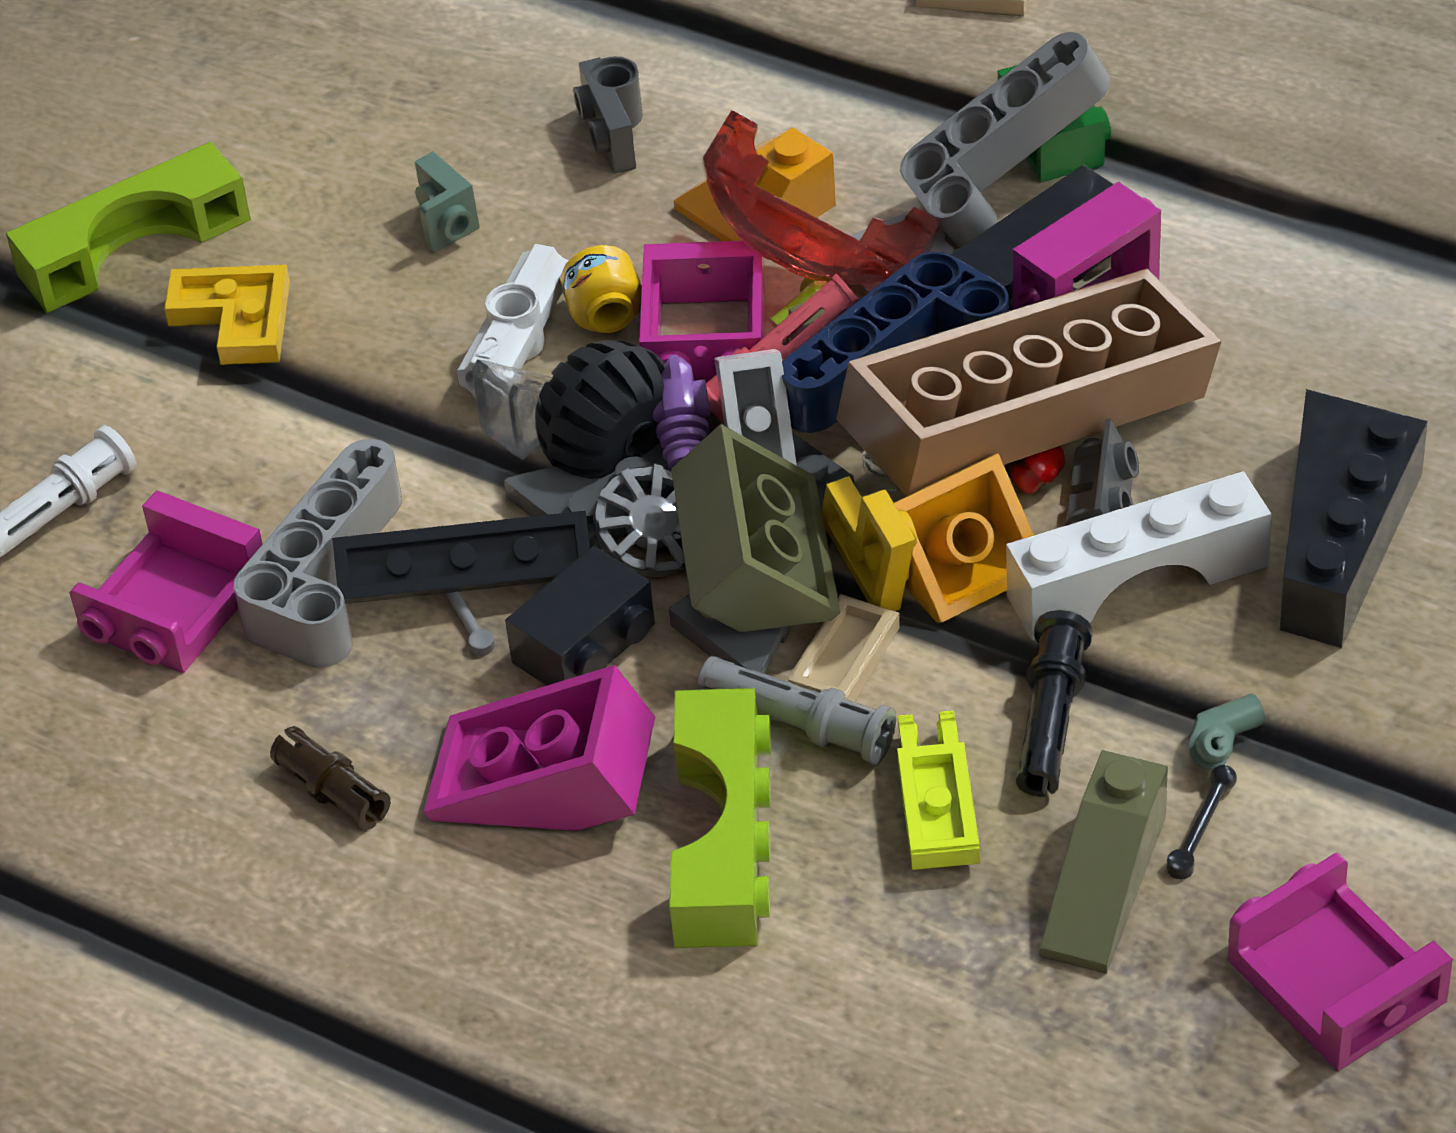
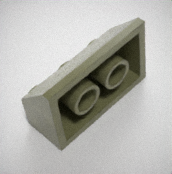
M720 424L671 468L692 608L696 609L704 617L716 619L739 632L832 621L840 614V608L815 476Z

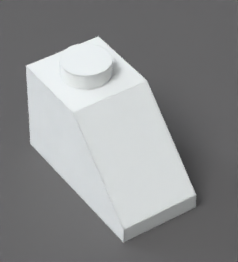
M777 349L715 357L724 426L797 466L786 387L782 380L784 371L781 352Z

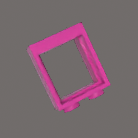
M1117 182L1013 249V310L1073 292V278L1110 254L1111 268L1080 289L1144 269H1148L1159 280L1161 210L1149 199L1141 197L1121 182Z
M762 240L644 244L640 346L651 350L665 363L669 356L678 355L691 365L694 381L705 379L707 383L717 374L715 357L729 356L737 348L741 350L744 346L750 350L765 337V272ZM707 264L709 267L703 269L699 268L698 265ZM748 300L747 332L661 335L662 303Z

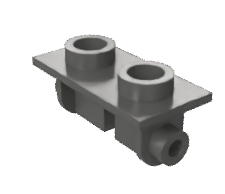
M1111 419L1105 420L1103 439L1088 438L1074 452L1071 487L1075 494H1071L1069 497L1065 526L1133 505L1131 490L1133 478L1139 474L1138 456L1133 444L1130 441H1123Z

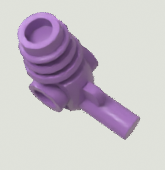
M678 355L669 356V359L664 364L665 370L661 373L664 383L663 398L653 413L654 421L659 423L656 427V434L663 448L662 456L668 463V470H671L673 466L705 439L709 433V423L706 419L702 418L710 416L705 379L694 381L691 365Z

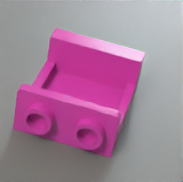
M156 490L142 505L148 528L146 536L99 589L78 582L69 594L80 632L89 639L100 644L109 643L134 653L146 663L152 665L161 664L185 673L238 610L234 592V580L239 571L263 543L258 528Z
M1334 853L1318 864L1311 863L1301 867L1291 876L1287 883L1264 897H1253L1244 902L1230 919L1227 960L1339 1071L1446 1003L1453 958L1434 940L1415 952L1348 887L1346 882L1348 862L1339 853Z

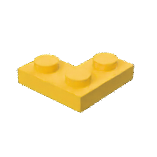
M287 264L171 269L164 308L168 326L220 324L217 351L221 365L280 362L290 286Z
M849 476L826 484L822 506L824 527L865 598L870 604L892 611L900 610L905 584L910 576L909 566L913 547L917 544V534L912 519L905 510H897L886 489L861 497Z

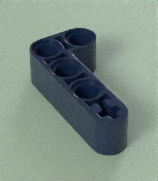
M932 251L922 253L913 258L793 351L782 362L784 371L782 380L786 387L791 428L800 432L815 433L824 431L838 422L836 418L849 361L1009 312V295L1006 288L991 277L944 252Z

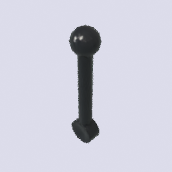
M1219 765L1212 770L1210 779L1213 785L1181 849L1170 852L1167 857V871L1176 879H1186L1193 874L1195 866L1193 854L1224 791L1232 789L1237 782L1235 770L1228 765Z

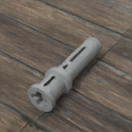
M710 656L700 671L698 685L701 686L697 690L755 688L757 715H770L771 720L780 721L806 731L807 737L811 739L813 744L827 747L830 743L862 753L864 762L874 765L883 759L892 742L897 719L896 711L889 706L881 705L879 708L874 709L846 699V695L842 690L836 688L823 689L820 693L811 689L808 690L782 679L735 665L717 656Z

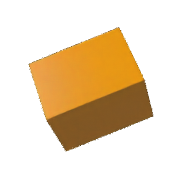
M999 453L980 460L893 502L898 511L903 509L909 514L917 534V544L913 547L909 566L910 576L905 587L937 623H942L1007 591L1006 544L1034 536Z

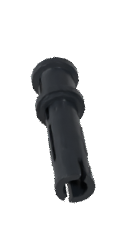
M1048 611L1039 616L1035 622L1034 638L1038 643L1036 657L1032 658L1026 671V680L1033 694L1028 711L1021 760L1016 774V785L1018 788L1032 796L1044 797L1047 794V790L1052 795L1059 788L1062 755L1064 754L1071 702L1085 684L1086 671L1081 662L1083 651L1087 650L1092 642L1093 628L1088 620L1071 611Z

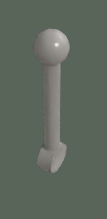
M459 592L445 593L470 635L468 639L470 651L479 656L491 653L495 647L493 634L486 629H480Z

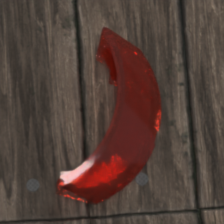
M733 110L730 111L703 156L702 165L712 198L732 230L760 256L788 269L791 273L826 283L837 274L846 285L874 284L885 281L910 260L922 253L930 252L933 248L940 220L918 208L913 207L905 215L904 220L894 224H885V220L873 217L859 241L758 187L769 169V161L761 154L758 156L754 146L758 125Z

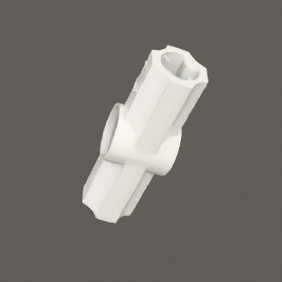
M535 244L530 251L523 252L507 282L494 288L487 295L485 302L487 318L457 370L460 386L468 389L475 399L495 403L498 397L507 395L525 361L534 358L543 350L545 343L543 327L562 294L560 275L564 265L569 261L561 257L554 247Z

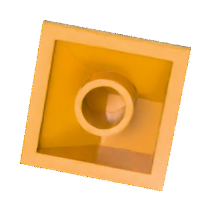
M791 127L756 145L674 199V209L721 241L762 240L763 254H765L836 205L833 152L796 128Z

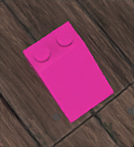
M616 665L450 715L424 814L430 821L574 831L634 815L655 715Z

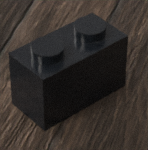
M596 546L591 547L505 619L511 662L546 686L606 668L611 661L631 644H636L644 639L651 627L655 625L650 580Z

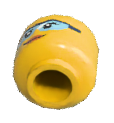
M608 245L587 247L574 254L564 265L560 275L561 289L570 316L579 327L590 332H617L625 328L639 314L641 310L642 285L635 265L625 251Z

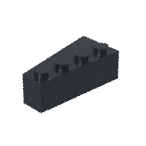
M1306 389L1283 575L1281 631L1336 647H1343L1422 476L1428 421Z

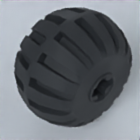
M602 340L587 344L586 347H580L567 356L568 360L565 363L560 362L551 372L553 375L551 380L545 381L540 391V400L536 403L535 429L541 449L552 466H557L571 475L589 479L603 478L613 473L617 464L623 459L641 457L660 443L656 434V427L659 423L654 421L653 413L663 398L664 383L661 373L665 370V362L651 350L626 341Z

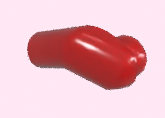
M1061 446L1023 458L1024 460L1012 467L1011 477L1026 494L1037 492L1043 483L1046 485L1051 484L1064 468L1065 455Z

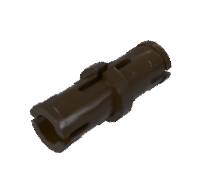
M296 726L288 727L284 730L286 736L295 742L294 746L280 734L276 737L271 746L270 758L275 764L284 767L305 783L306 789L309 791L308 794L316 801L323 804L329 801L354 820L360 828L365 830L376 826L375 820L366 814L367 810L380 821L385 818L391 804L389 794L384 790L378 789L355 772L354 766L351 765L352 761L344 754L337 751L330 753Z

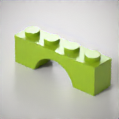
M210 141L6 232V237L17 276L46 313H49L99 290L98 275L102 264L112 252L132 240L155 234H175L202 243L250 221L251 216L242 176Z
M755 688L675 691L674 751L678 784L706 794L722 808L723 813L715 826L703 837L689 845L671 851L670 915L674 947L757 946L758 918H770L771 914L769 876H758V862L771 861L769 821H758V808L771 807L769 767H758V755H771L770 715H757Z

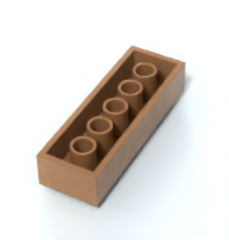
M1144 269L849 361L836 419L907 496L993 454L999 453L1002 463L1005 465L1103 432L1105 420L1111 419L1115 427L1204 398L1221 340L1148 269Z

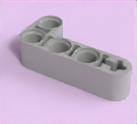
M1076 32L1061 33L1050 39L915 144L904 155L900 165L902 178L955 246L961 248L997 223L998 218L995 211L981 192L1095 105L1106 94L1110 86L1108 71L1084 36Z
M364 439L347 446L239 571L234 580V592L243 630L250 641L316 667L334 665L349 655L352 649V635L344 596L340 589L336 587L337 580L332 538L380 533L399 510L402 504V494L395 455L390 445L381 440Z

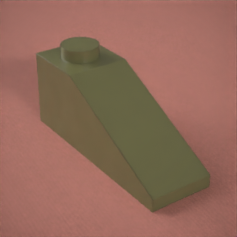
M1101 750L1081 800L1041 941V957L1107 974L1166 819L1167 765Z

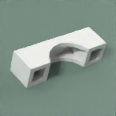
M1242 471L1006 544L1007 598L1031 640H1035V622L1042 614L1055 610L1071 611L1081 615L1090 623L1102 602L1113 590L1131 577L1155 567L1165 565L1188 566L1199 571L1209 585L1268 567L1271 512L1245 472Z

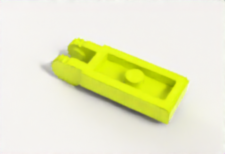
M954 710L939 712L936 728L940 744L917 746L919 744L917 724L913 721V715L897 716L900 748H897L898 770L912 870L980 864L979 838L964 742H959Z

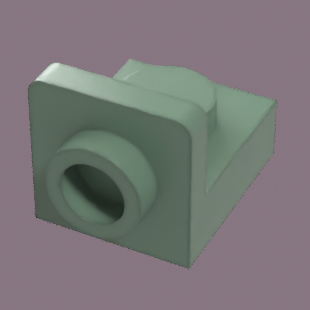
M432 151L414 162L419 184L415 189V194L420 205L419 212L426 246L436 253L479 229L480 225L472 184Z

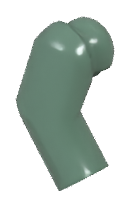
M1253 693L1197 715L1188 743L1190 756L1195 763L1207 769H1214L1216 766L1225 765L1232 753L1235 735L1265 723V713L1257 696Z

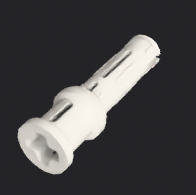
M107 425L94 431V440L72 456L63 454L57 458L51 467L52 474L0 512V558L30 535L36 533L41 527L75 503L80 506L92 502L97 498L96 490L119 473L128 475L136 469L137 463L134 454L125 440L114 429Z

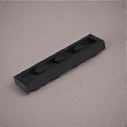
M586 511L332 538L337 588L342 592L345 604L551 582L590 549Z

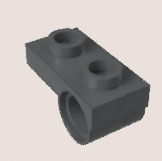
M619 56L602 59L598 57L578 62L581 86L573 88V95L580 119H590L589 132L595 152L597 154H606L615 174L636 169L632 128L637 126L643 117L637 65L632 60Z

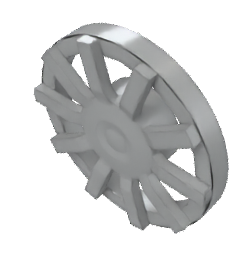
M654 464L653 467L627 468L612 478L600 492L593 515L595 535L603 551L640 575L647 577H667L686 570L684 553L673 538L674 534L681 535L678 511L674 506L676 504L675 491L667 498L661 497L662 483L674 487L672 471L664 469L663 466ZM637 481H652L651 495L645 496L643 489ZM627 485L636 501L633 503L615 494V492ZM607 503L625 510L629 513L628 516L605 518ZM626 527L628 536L617 545L609 534L608 529ZM636 544L646 549L645 561L636 559L626 552ZM666 546L675 559L674 561L655 563L656 550Z

